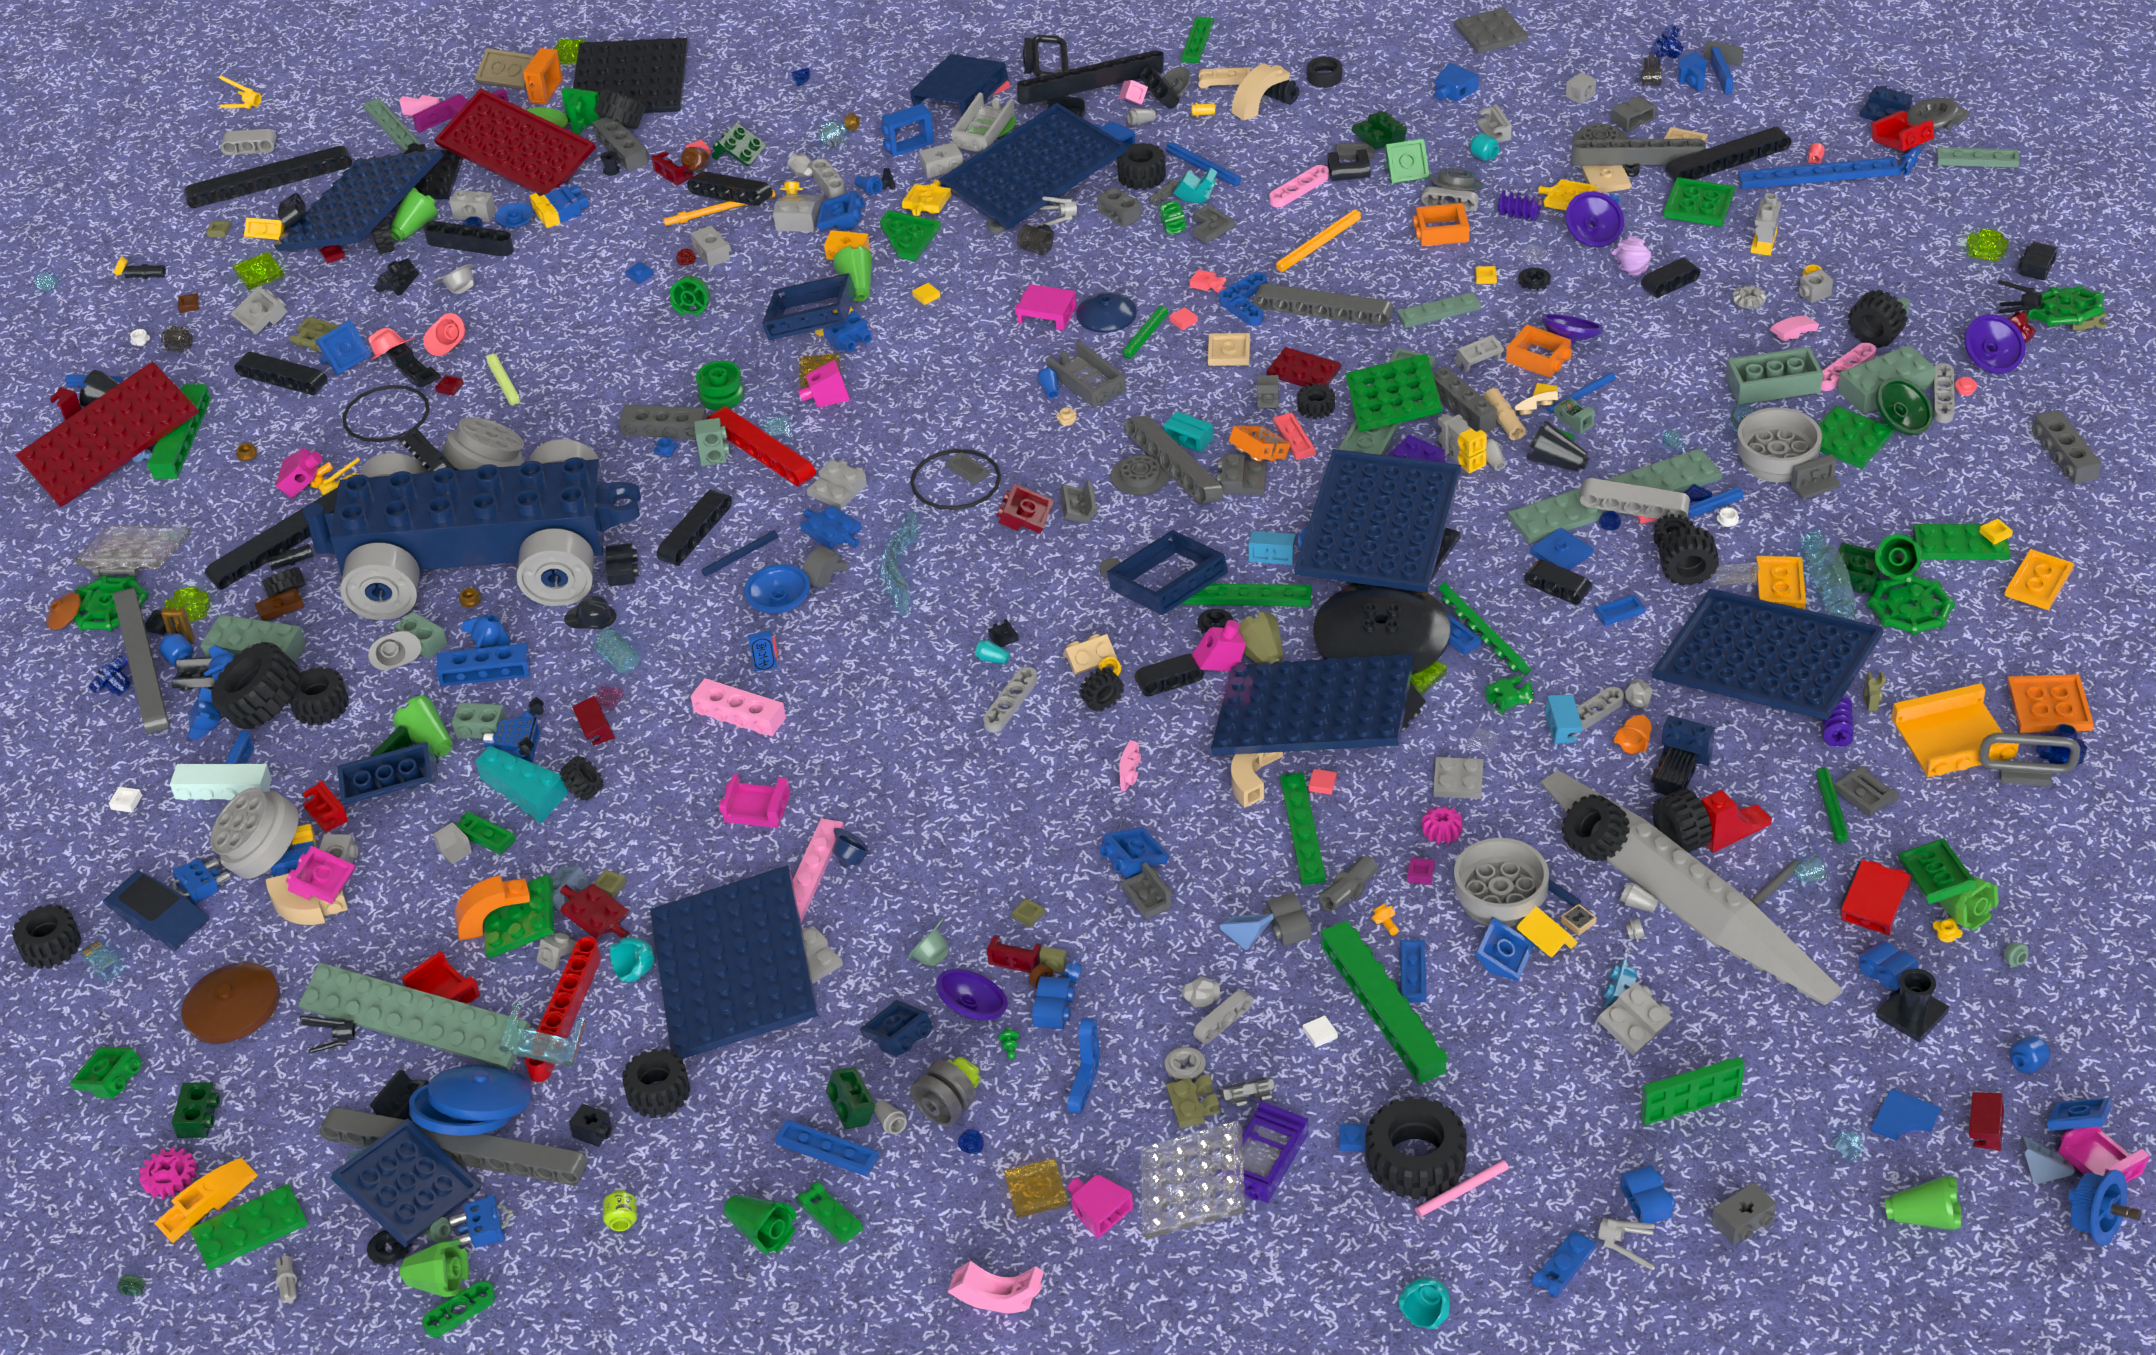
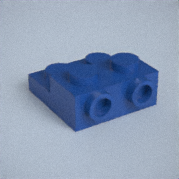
M855 190L823 201L816 224L820 231L831 229L837 225L840 231L857 226L859 220L862 219L861 209L865 207L863 198L859 197Z
M1144 827L1105 833L1100 846L1101 856L1108 858L1113 863L1114 870L1117 873L1121 872L1125 878L1141 874V864L1145 862L1149 866L1165 864L1169 859V854Z

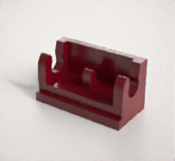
M663 151L656 156H651L654 172L674 185L678 186L693 177V173L685 171L690 166L683 165L679 167L671 159H663L669 155L668 152Z
M59 387L58 391L50 398L51 403L59 399L57 407L60 408L64 421L82 409L77 394L74 391Z
M595 695L572 706L586 739L588 740L596 735H600L598 739L592 741L593 746L610 739H615Z
M994 935L987 947L989 965L1031 973L1040 964L1039 953L1042 944L1037 943L1033 950L1002 944L999 941L1000 936Z
M1972 1092L1969 1138L1985 1140L1983 1142L1974 1141L1973 1147L2001 1151L2004 1123L2003 1094Z

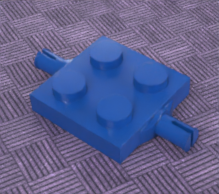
M833 505L820 513H815L809 508L804 510L803 515L809 519L800 523L801 531L829 549L842 543H848L853 548L859 545V540L853 537V535L862 530V524Z

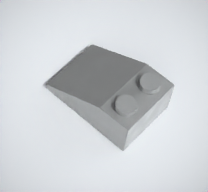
M784 195L776 202L773 211L776 231L814 232L821 203L825 198L824 195Z

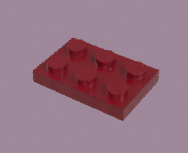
M1284 347L1267 369V375H1278L1279 380L1302 387L1308 384L1311 387L1312 383H1316V386H1319V383H1321L1325 387L1331 383L1340 371L1341 363Z

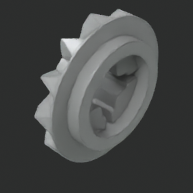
M1743 285L1742 288L1738 287L1733 292V301L1736 305L1743 308H1758L1766 301L1765 291L1761 290L1760 287H1753L1752 285L1747 287Z
M1191 1047L1177 1048L1171 1051L1165 1059V1069L1168 1076H1173L1176 1081L1190 1077L1197 1080L1200 1074H1204L1206 1066L1205 1057L1197 1049ZM1188 1061L1190 1062V1067L1186 1066L1185 1069H1181V1065H1185Z

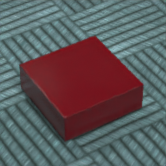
M332 245L319 250L327 264L345 258L344 252L339 245Z
M445 375L435 389L438 393L454 396L464 385V381L461 378Z

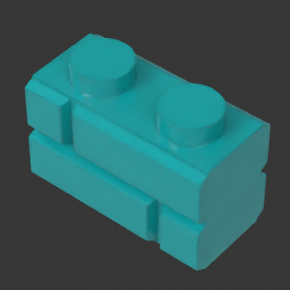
M1176 411L1171 416V419L1169 418L1164 423V431L1179 445L1200 453L1214 438L1212 424L1196 419L1189 414Z

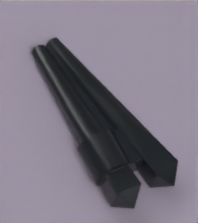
M884 168L883 177L881 178L882 189H886V187L895 189V182L890 168Z

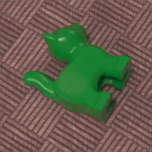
M1521 675L1509 679H1499L1494 684L1485 686L1486 700L1491 705L1495 704L1496 701L1499 705L1495 709L1501 715L1505 713V710L1513 708L1520 703L1525 705L1533 703L1535 692L1532 689L1531 681L1519 690L1514 687L1521 683Z

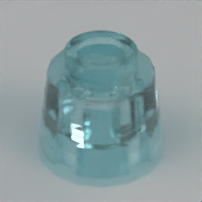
M1813 854L1799 862L1797 868L1794 869L1795 876L1800 883L1809 884L1827 878L1825 867L1817 854Z

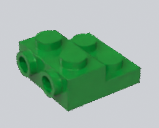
M98 1047L69 1084L74 1090L91 1091L96 1098L113 1099L125 1089L126 1082L139 1072L143 1062L132 1048Z

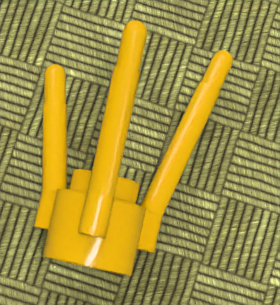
M221 75L219 76V79L245 91H238V94L242 95L244 104H221L220 108L251 109L252 106L257 107L261 103L262 97L260 93L254 92L253 89L246 88Z
M356 458L330 478L323 480V483L318 485L321 495L324 496L339 486L340 480L357 475L354 472L335 482L336 478L357 464L360 458Z

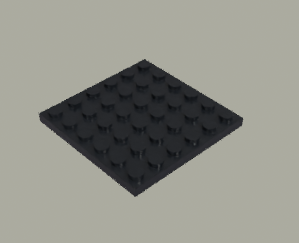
M677 37L670 39L658 38L579 43L573 88L598 92L599 96L601 91L605 89L619 93L642 103L646 107L644 113L679 112L682 106L688 38Z

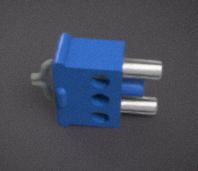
M198 858L179 868H173L175 880L172 886L174 891L183 897H187L191 903L197 905L199 901L219 892L217 885L229 880L230 874L225 872L219 875V871L216 868L219 866V861L216 858L205 864Z
M490 1194L486 1198L465 1204V1213L449 1218L451 1226L467 1222L458 1226L461 1236L453 1238V1240L459 1239L462 1243L458 1246L472 1242L474 1248H478L498 1241L504 1242L506 1239L504 1228L508 1226L509 1219L514 1215L512 1210H507L506 1206L499 1205L495 1196ZM500 1208H502L503 1211L506 1214H508L505 1218L504 1224L502 1222Z

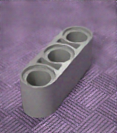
M271 129L229 131L224 134L220 149L225 155L270 153L274 149L277 135Z
M821 158L812 162L813 178L826 197L832 199L846 194L843 179L828 160Z

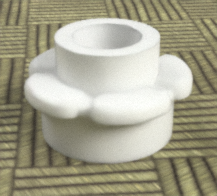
M144 329L134 330L130 334V343L132 345L143 346L150 340V336L147 335Z
M1723 508L1720 511V515L1717 516V521L1725 527L1735 526L1739 522L1738 513L1733 508Z

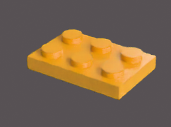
M2030 549L2006 588L2005 596L2049 611L2070 576L2074 563Z
M1757 556L1758 599L1805 609L1806 595L1802 557Z

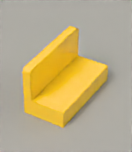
M246 218L244 237L279 240V237L284 234V227L286 226L281 220Z
M1537 906L1517 926L1518 931L1549 957H1553L1564 944L1572 949L1578 943L1567 931Z

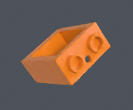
M540 48L523 71L530 103L547 104L563 81L558 52L555 49Z
M1463 203L1416 207V215L1413 216V227H1416V239H1420L1421 246L1469 242V223ZM1456 221V225L1426 227L1425 223Z
M1527 324L1507 346L1506 362L1551 378L1555 372L1560 371L1562 364L1571 358V339ZM1531 344L1551 350L1554 353L1548 358L1527 349Z

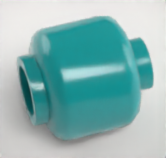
M1486 133L1478 134L1470 142L1471 154L1485 162L1494 159L1499 153L1497 139Z

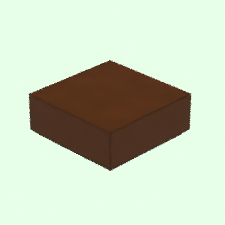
M198 294L179 296V313L199 310Z

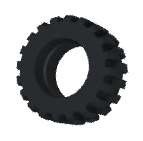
M268 642L253 644L252 647H247L242 653L233 657L234 659L227 663L223 672H220L218 680L213 685L214 690L211 692L213 706L232 724L241 729H254L255 726L260 727L264 725V722L272 720L290 702L291 696L295 694L296 686L300 682L298 665L277 645Z
M1413 1096L1405 1097V1100L1402 1101L1396 1099L1390 1102V1106L1384 1105L1378 1110V1114L1375 1113L1369 1120L1365 1139L1367 1169L1372 1174L1373 1180L1378 1185L1383 1184V1189L1389 1193L1394 1191L1396 1196L1405 1198V1195L1412 1196V1199H1420V1196H1426L1427 1199L1435 1197L1437 1192L1442 1194L1449 1190V1185L1453 1187L1464 1173L1467 1155L1466 1129L1463 1127L1460 1117L1455 1116V1112L1448 1106L1444 1108L1443 1103L1437 1100L1433 1102L1428 1101L1427 1097L1413 1099ZM1420 1139L1432 1143L1438 1149L1427 1155L1410 1156L1398 1151L1395 1146L1406 1140Z

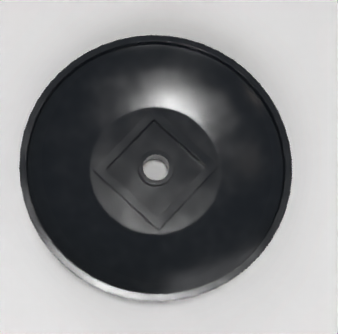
M1359 583L1337 592L1321 606L1314 620L1313 636L1315 645L1325 660L1329 658L1342 659L1372 657L1375 655L1413 654L1412 675L1430 667L1444 653L1450 640V621L1444 607L1429 593ZM1378 621H1386V623H1383V624H1380V623H1377V622H1378Z

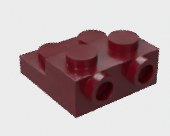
M1014 483L1012 490H1007L1002 502L1006 504L1000 505L996 515L1000 517L998 523L1016 531L1019 530L1020 526H1023L1041 534L1054 500Z

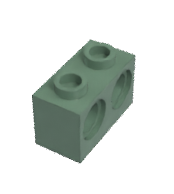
M720 418L694 421L701 466L726 463V455L730 453L728 442L723 440L727 438L725 426L720 424Z
M415 612L410 613L394 626L395 632L408 631L416 635L421 643L419 655L427 659L447 645L444 629Z
M459 703L452 724L456 737L483 739L485 733H497L499 722L507 720L503 705Z

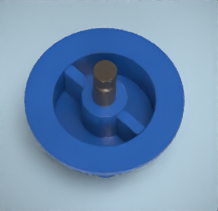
M2111 1170L2105 1176L2094 1173L2084 1174L2077 1188L2073 1187L2069 1192L2068 1199L2069 1203L2072 1204L2070 1225L2076 1230L2092 1234L2093 1240L2098 1245L2105 1246L2111 1242L2124 1217L2137 1221L2141 1218V1210L2126 1206L2127 1183L2124 1174L2119 1170Z

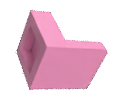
M1133 80L1124 81L1118 99L1142 105L1148 87Z

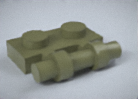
M307 317L297 327L298 335L292 334L290 336V342L295 343L299 347H309L312 351H321L315 340L338 328L340 325Z

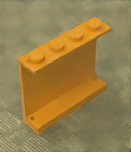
M1982 683L1893 704L1891 720L1927 777L1941 776L1948 772L1966 770L1969 767L1982 765L1979 761L1982 740L1990 734L2003 733L1983 703L1986 689ZM1994 743L1990 746L1989 758L1992 760H2009L2016 757L2019 744Z

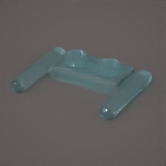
M514 1004L499 1050L502 1052L511 1051V1054L561 1065L564 1063L568 1067H573L586 1027V1020L580 1018L576 1021L573 1035L569 1042L566 1038L522 1028L516 1030L522 1006Z

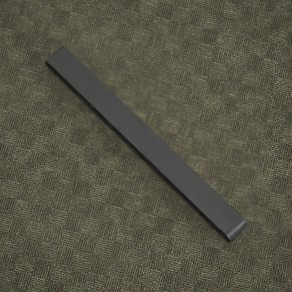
M331 1108L319 1129V1134L328 1141L367 1148L405 1120L342 1108ZM411 1121L458 1165L572 1186L579 1184L588 1165L587 1157L573 1150L485 1134L468 1136L440 1134L427 1130Z

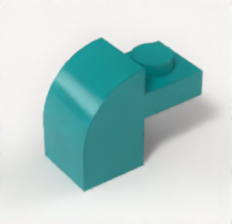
M1210 168L1201 179L1187 171L1178 181L1173 194L1185 202L1199 204L1206 202L1216 183L1214 178L1217 171Z

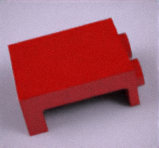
M1903 110L1871 123L1872 140L1874 142L1901 151L1934 139L1933 121L1927 120L1917 125L1910 124L1907 121V112Z
M1862 859L1842 906L1841 920L1890 936L1897 911L1906 890L1910 888L1911 875L1900 869L1884 867L1876 861Z
M442 951L429 957L402 977L405 987L464 1004H469L480 996L476 980L471 976L465 979L447 963L445 954Z

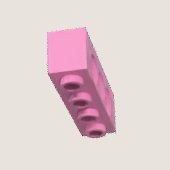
M706 678L691 695L694 712L716 718L722 722L735 724L740 728L744 727L754 730L759 734L773 736L786 719L782 702Z

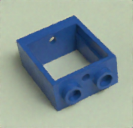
M923 103L882 117L883 125H881V131L885 140L883 141V147L893 157L934 143L931 112ZM918 121L919 135L896 142L894 129Z

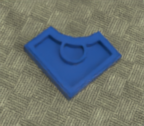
M1891 1089L1872 1125L1871 1131L1895 1141L1902 1134L1913 1130L1932 1132L1942 1108Z

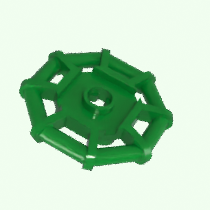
M2082 285L2073 288L2050 287L2049 291L2042 293L2041 308L2039 310H2028L2027 316L2030 320L2046 323L2048 327L2066 324H2076L2079 326L2084 321L2094 316H2101L2104 313L2103 302L2105 297L2101 292L2095 293L2085 289Z
M106 574L101 575L100 579L75 589V593L80 596L81 601L82 599L84 600L81 602L80 608L73 620L78 625V629L82 631L90 629L112 632L114 628L120 626L113 593L135 587L142 608L144 601L148 599V592L136 582V578L133 576L111 577ZM85 611L87 614L82 617L79 612ZM94 619H100V620H105V621H93V620H94Z
M1912 575L1900 580L1892 578L1887 580L1880 579L1872 596L1867 600V606L1879 618L1881 626L1885 628L1892 627L1916 636L1917 633L1945 627L1951 610L1955 608V601L1949 598L1939 581H1931ZM1904 584H1905V587H1901V588H1897V589H1893V588H1892V587H1896V586H1900V585H1904ZM1883 593L1889 596L1887 600H1880ZM1935 593L1940 601H1935L1931 595ZM1935 610H1941L1939 615L1935 616L1932 613H1934Z

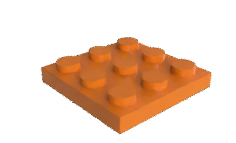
M2080 674L2008 676L2007 686L2020 733L2093 730L2094 723Z

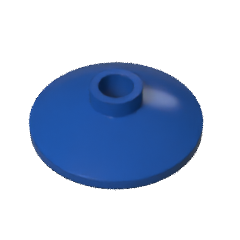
M510 203L502 206L495 213L496 222L503 227H518L526 224L533 217V209L525 203Z

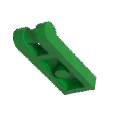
M470 812L463 814L460 822L454 823L468 837V840L499 855L516 841L513 833Z
M818 1181L810 1185V1189L807 1192H801L795 1197L797 1203L842 1245L863 1230L862 1223L826 1192ZM817 1197L819 1199L817 1203L814 1204L813 1202H811L813 1199Z

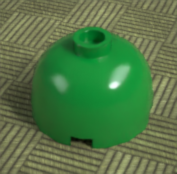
M684 276L677 280L669 292L672 307L681 315L695 313L694 316H698L706 309L710 301L709 287L702 279L695 276ZM695 305V309L691 310L689 308L690 306Z

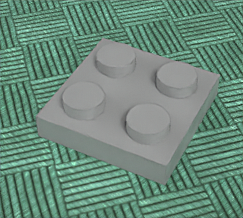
M1436 757L1433 797L1481 799L1483 759Z

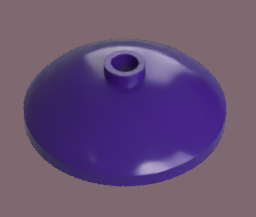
M1588 191L1575 196L1565 212L1566 226L1571 235L1580 243L1590 247H1605L1612 244L1618 239L1624 228V216L1620 206L1611 197L1600 192Z
M1543 314L1541 318L1543 324L1552 333L1571 339V343H1574L1575 340H1588L1603 332L1602 325L1578 317L1561 314Z
M1994 314L1979 316L1969 324L1965 331L1964 345L1970 359L1981 369L1994 374H2004L2014 370L2022 362L2026 350L2023 335L2018 327L2005 317Z
M950 969L942 972L936 980V991L942 1002L953 1012L964 1018L989 1021L1001 1017L1007 1009L1008 1001L1004 992L994 982L978 973L963 969Z

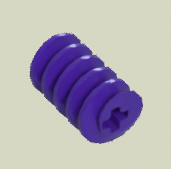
M1503 190L1498 201V212L1502 216L1508 213L1509 217L1515 215L1516 218L1520 219L1523 216L1525 220L1531 218V221L1535 222L1540 215L1542 200L1540 199L1539 202H1536V196H1533L1531 201H1529L1528 194L1525 195L1524 199H1521V193H1518L1516 198H1514L1512 191L1506 196V191Z
M1843 696L1829 720L1822 721L1823 738L1829 746L1846 747L1853 741L1852 702L1846 696Z

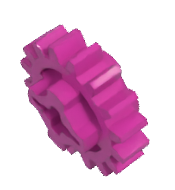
M172 1147L169 1152H166L164 1148L161 1149V1154L158 1156L152 1153L151 1161L144 1160L146 1168L139 1169L141 1174L139 1180L145 1193H151L152 1198H156L160 1194L162 1200L167 1197V1194H171L175 1198L176 1192L185 1190L184 1187L193 1184L192 1179L198 1176L196 1173L198 1167L192 1154H186L183 1148L176 1152L175 1147Z

